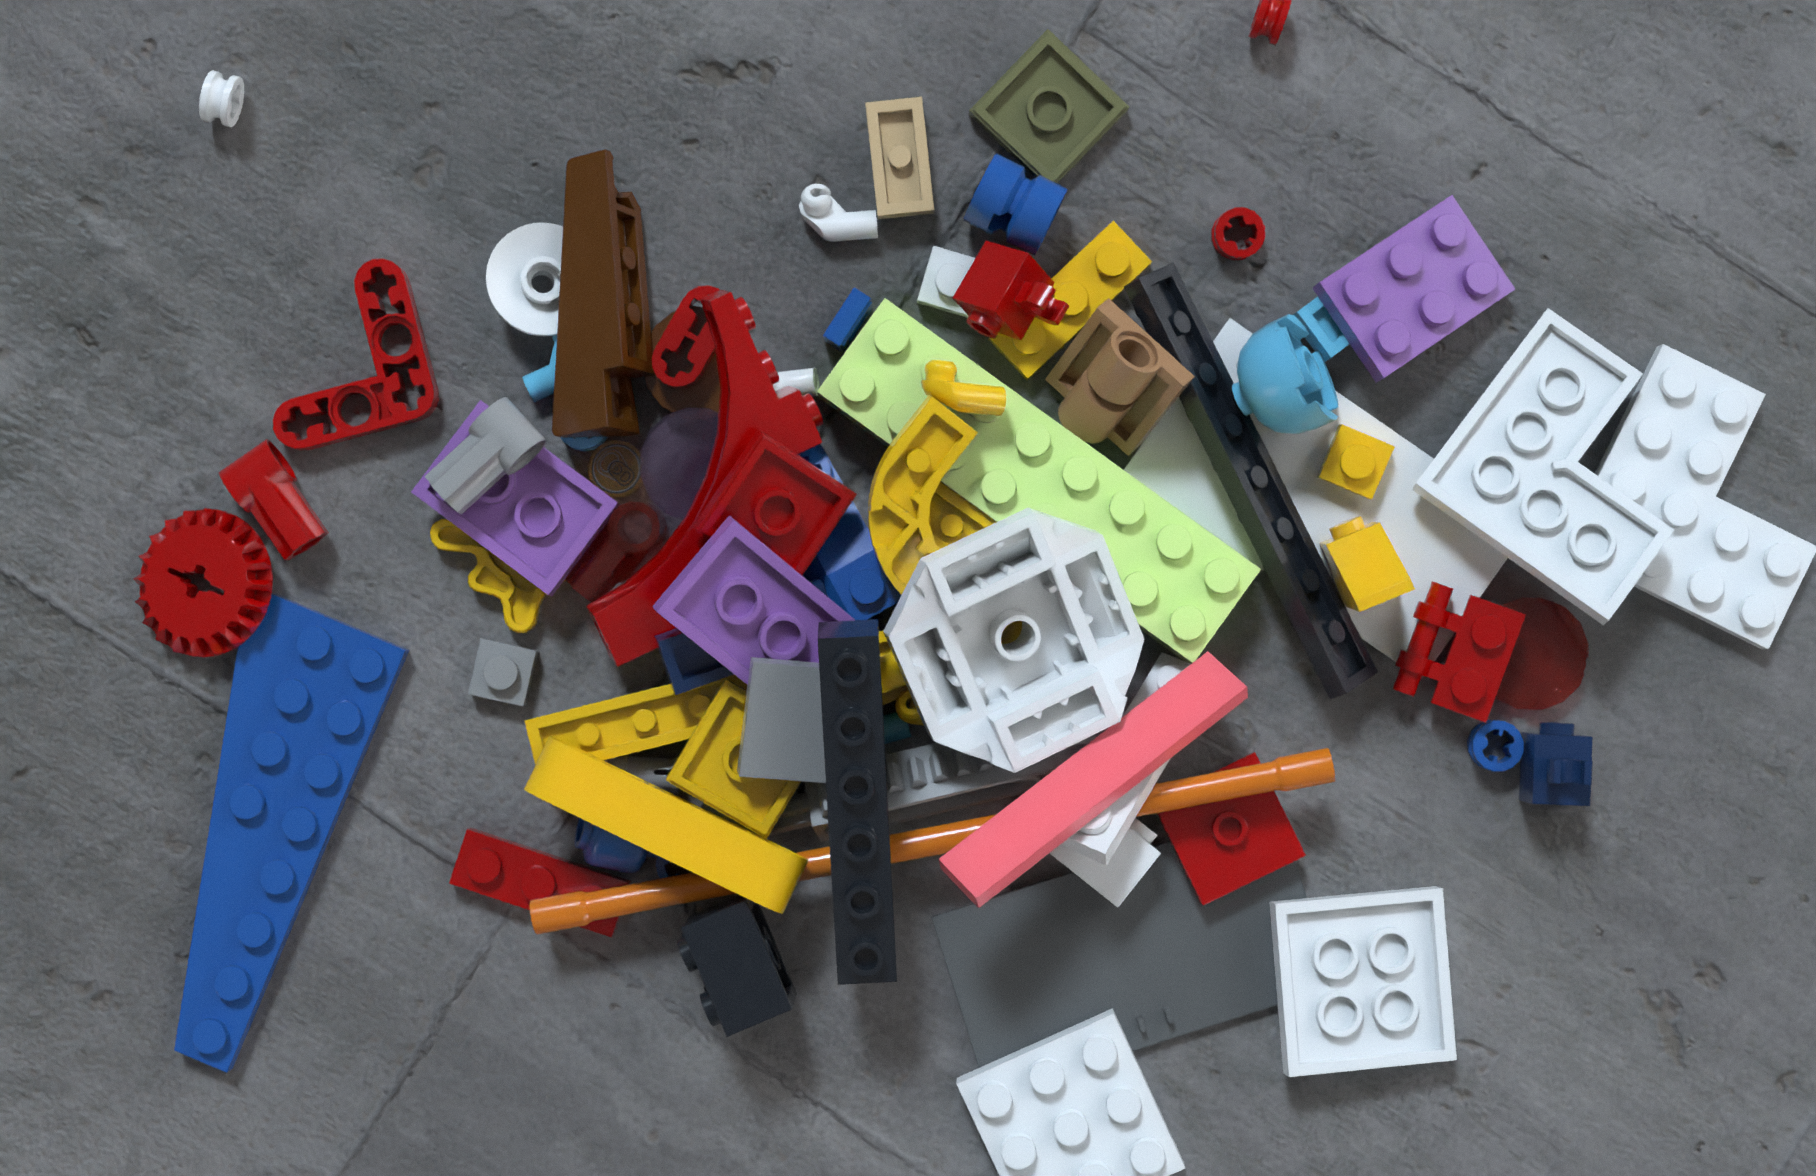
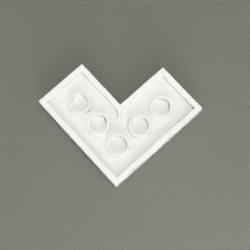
M1547 308L1412 489L1602 625L1610 620L1674 532V529L1578 462L1643 373L1549 308Z
M1662 344L1656 347L1595 472L1601 479L1674 529L1672 535L1634 587L1760 649H1769L1816 553V545L1716 497L1766 394Z

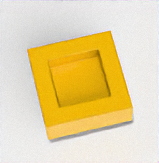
M1339 424L1317 474V478L1367 499H1372L1395 446Z

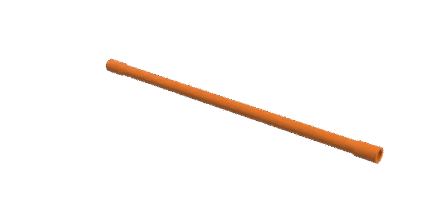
M1329 748L1278 757L1271 762L1156 783L1136 817L1275 790L1291 791L1335 782V771ZM995 815L890 834L891 864L946 854ZM830 846L796 852L808 860L799 881L831 876ZM692 872L593 892L577 891L531 900L530 916L534 932L538 935L585 926L596 920L736 893Z

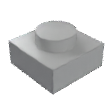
M480 638L468 694L518 706H527L539 651Z

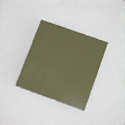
M1047 29L969 110V115L1035 178L1041 175L1058 184L1128 112L1130 107Z

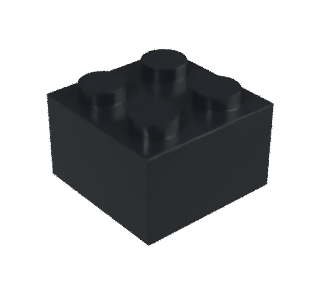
M737 895L689 916L681 927L683 932L682 938L677 940V945L688 971L699 970L705 984V992L700 994V1000L705 1014L713 1027L721 1024L726 1037L793 1009L797 992L759 904L741 895Z

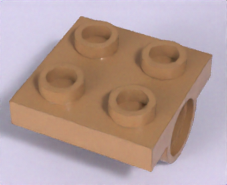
M1108 298L1096 308L1045 380L1064 397L1058 408V416L1063 427L1087 443H1099L1108 437L1129 456L1143 443L1195 376Z

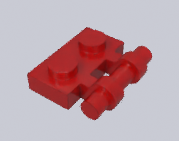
M1432 581L1425 601H1418L1413 617L1418 620L1407 650L1401 649L1395 666L1400 667L1392 689L1414 697L1422 676L1437 680L1431 703L1486 723L1526 614L1473 595H1469L1462 616L1446 611L1454 589ZM1440 627L1456 632L1444 664L1428 659Z

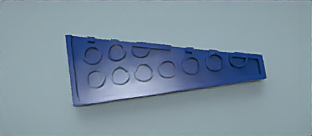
M273 592L261 624L237 649L174 1051L226 1073L234 1067L410 651Z

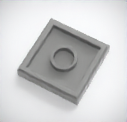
M751 657L737 766L739 777L826 783L819 663Z

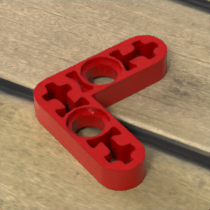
M384 258L372 259L359 268L354 279L355 293L377 376L291 398L283 402L275 411L273 431L277 439L285 446L301 451L313 450L415 423L429 417L436 410L439 401V390L410 280L406 272L393 261ZM382 271L388 278L396 279V285L388 289L390 303L395 309H399L404 305L405 314H386L375 321V312L382 313L386 311L382 298L375 292H369L368 286L377 282L376 273ZM400 324L404 325L412 335L411 346L406 353L400 356H390L382 347V336L389 327ZM419 360L420 368H411L408 371L413 385L418 388H425V396L419 397L417 399L418 408L411 410L408 404L397 401V395L405 392L403 375L399 372L390 375L388 367H405ZM353 394L365 395L371 404L370 417L359 426H351L346 423L341 413L343 402ZM328 401V415L332 424L337 429L336 432L329 434L330 425L326 423L309 426L306 432L307 438L303 440L300 434L288 431V424L296 421L295 411L300 409L303 415L309 417L324 415L326 411L321 406V403Z

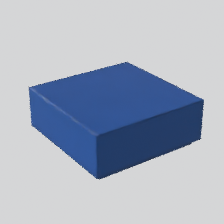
M854 287L823 334L824 342L840 352L842 350L845 351L873 309L871 298Z

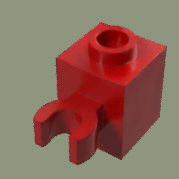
M985 241L952 297L969 316L966 320L967 324L978 333L993 339L1000 333L1022 340L1035 317L1043 322L1057 326L1069 308L1066 302L1052 298L1056 292L1053 288L1055 282L1029 253Z

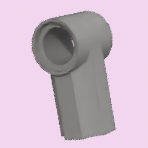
M508 397L497 400L484 410L471 424L468 430L470 435L424 476L444 501L459 514H463L505 474L512 475L528 464L546 444V439Z

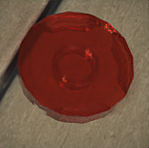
M1521 597L1500 604L1506 608L1526 614L1495 700L1515 709L1543 710L1564 702L1580 686L1585 675L1583 672L1586 667V659L1589 658V643L1581 623L1566 607L1544 598Z

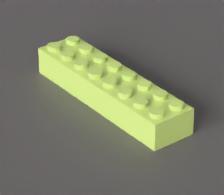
M884 298L818 389L817 394L819 398L882 444L889 447L894 438L927 398L922 388L921 380L926 378L925 365L930 360L953 362L957 367L955 382L1004 387L1006 390V406L1001 416L963 413L944 405L978 433L940 482L996 522L1026 508H1031L1096 530L1102 534L1140 629L1187 663L1196 661L1261 569Z

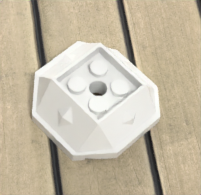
M1031 508L1019 511L920 558L883 631L927 734L931 739L965 754L989 761L991 764L1013 773L1119 723L1127 701L1125 694L1135 673L1144 643L1143 634L1103 535L1096 530ZM1022 621V631L1019 637L1009 644H1001V635L1005 627L1012 622Z

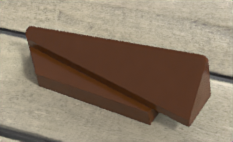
M606 149L571 158L566 165L552 419L553 435L562 438L632 436L640 434L631 377L639 378L654 374L652 368L653 352L641 208L632 192H618L615 187L612 161L614 157Z

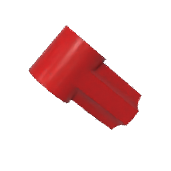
M266 439L219 472V476L228 492L240 507L248 513L252 512L284 560H291L306 552L329 533L294 482L297 481V477L292 467L270 440Z

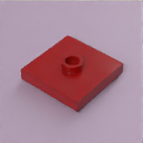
M757 429L694 523L693 528L710 539L730 515L803 576L857 494L760 429Z
M1253 752L1211 773L1261 763L1256 753ZM1275 791L1156 813L1202 906L1306 856Z

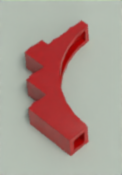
M719 290L700 299L715 344L720 383L717 435L706 476L686 517L662 549L625 583L586 606L609 657L617 667L658 648L654 636L676 629L675 626L655 611L653 605L709 540L697 532L693 525L757 429H760L796 454L823 443L817 427L823 425V419L813 397L809 393L802 396L800 389L786 386L777 391L774 390L773 384L779 382V376L774 363L766 350L758 353L749 331L756 329L752 313L743 297L734 299L731 291Z

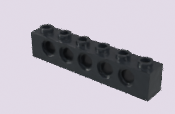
M878 619L819 622L818 656L838 985L897 982Z

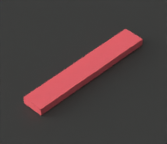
M1207 651L1124 715L1119 723L1106 729L939 858L941 870L980 908L1248 698L1247 686Z

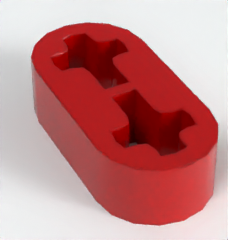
M706 285L690 290L682 299L657 343L652 355V368L657 378L666 386L674 389H687L695 385L703 376L715 355V344L708 322L705 323L698 336L691 333L698 320V316L692 310V307L696 302L701 304V298L719 291V288ZM689 339L694 342L687 356V359L694 365L692 371L689 374L679 371L675 378L668 376L670 366L664 360L665 355L668 351L678 354L686 340Z

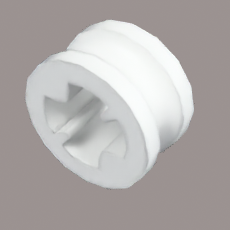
M210 71L204 80L200 94L199 115L201 120L211 123L215 118H220L222 125L233 127L239 118L243 105V79L233 75L228 80H224L220 72Z

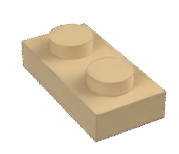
M922 97L865 103L878 220L934 214Z

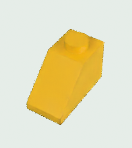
M1361 516L1349 519L1329 528L1332 538L1319 543L1345 607L1361 612L1415 590L1410 576L1380 522L1364 524Z

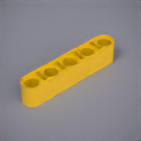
M549 736L524 787V790L568 813L781 914L784 913L808 862L806 858L552 736Z

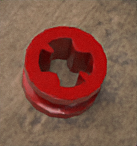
M1260 0L1248 37L1256 39L1257 36L1264 35L1268 38L1269 44L1276 46L1292 0Z
M1235 207L1224 212L1217 218L1211 229V242L1214 249L1222 257L1229 260H1243L1254 255L1262 247L1265 240V225L1262 218L1255 211L1246 207ZM1238 219L1241 227H1251L1253 238L1250 237L1244 241L1248 245L1246 249H1238L1235 241L1225 240L1224 230L1227 231L1232 227L1228 222L1229 220Z

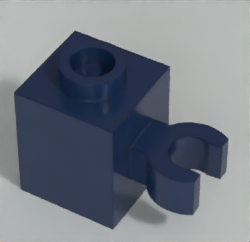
M1539 722V733L1521 732L1524 741V752L1520 759L1519 800L1531 804L1590 806L1593 737L1574 734L1575 724Z

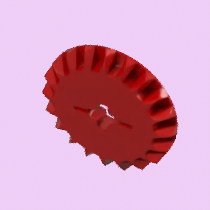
M204 508L202 510L183 511L182 516L176 519L165 520V527L159 533L149 536L151 545L148 551L138 556L143 562L141 573L133 578L140 588V597L135 603L144 611L145 618L142 623L155 632L156 641L168 645L173 649V652L193 657H213L237 648L261 624L272 595V566L268 551L261 537L243 519L229 512L217 509ZM183 573L192 575L194 573H204V578L211 582L210 585L222 589L224 594L211 590L198 591L197 593L198 587L192 584L189 577L184 576Z

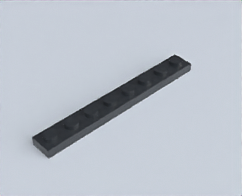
M1173 262L1125 285L1124 289L1145 331L1195 376L1179 396L1186 415L1191 421L1211 461L1212 467L1217 473L1237 513V517L1262 562L1263 569L1269 576L1288 614L1289 621L1295 628L1313 664L1314 671L1320 678L1329 698L1333 699L1347 694L1378 673L1251 416L1244 415L1238 407L1232 392L1234 382Z

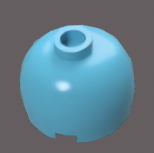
M1287 314L1266 324L1251 335L1243 345L1236 364L1239 382L1232 385L1235 401L1242 413L1246 416L1254 413L1258 421L1265 427L1279 433L1300 434L1336 421L1338 418L1336 414L1331 412L1339 407L1333 381L1325 361L1319 351L1311 353L1300 341V339L1310 334L1296 316Z

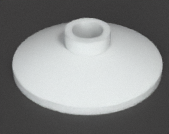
M532 223L521 226L503 237L489 258L486 270V288L489 299L499 316L510 326L523 333L545 337L557 335L563 226L552 223ZM538 275H545L551 279L553 288L547 293H539L533 288L532 279Z

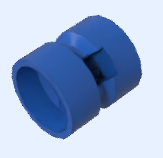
M996 153L973 195L963 221L991 235L998 230H1002L1006 234L1007 243L1035 256L1068 189L1041 175L1029 180L1025 176V168Z

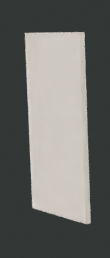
M1229 318L1213 342L1233 382L1237 383L1239 379L1236 364L1239 353L1253 333ZM1337 391L1335 392L1339 408L1331 411L1338 416L1337 420L1300 434L1275 432L1259 422L1254 413L1250 414L1337 591L1338 588L1319 543L1332 538L1329 528L1358 516L1362 517L1364 524L1370 522L1381 523L1410 576L1415 590L1361 612L1348 607L1346 609L1361 639L1393 661H1397L1401 649L1406 651L1418 620L1413 617L1418 601H1425L1432 581L1454 589L1446 611L1462 616L1469 595L1480 598L1508 557L1412 490L1434 458ZM1178 397L1143 441L1124 471L1264 571L1262 562L1242 523L1239 521L1237 513ZM1339 424L1395 446L1372 499H1367L1317 478V474ZM1440 627L1428 659L1435 661L1455 632Z

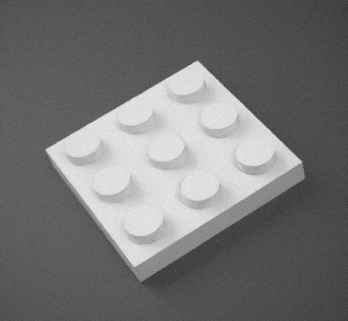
M1431 886L1269 902L1283 1074L1288 1077L1457 1060L1443 888Z
M1113 1008L957 1077L956 1084L999 1176H1169L1185 1169L1180 1152Z

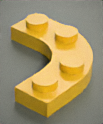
M930 394L883 454L875 471L869 493L868 528L871 543L882 570L901 595L920 558L940 549L935 542L929 524L931 499L941 479L978 433Z

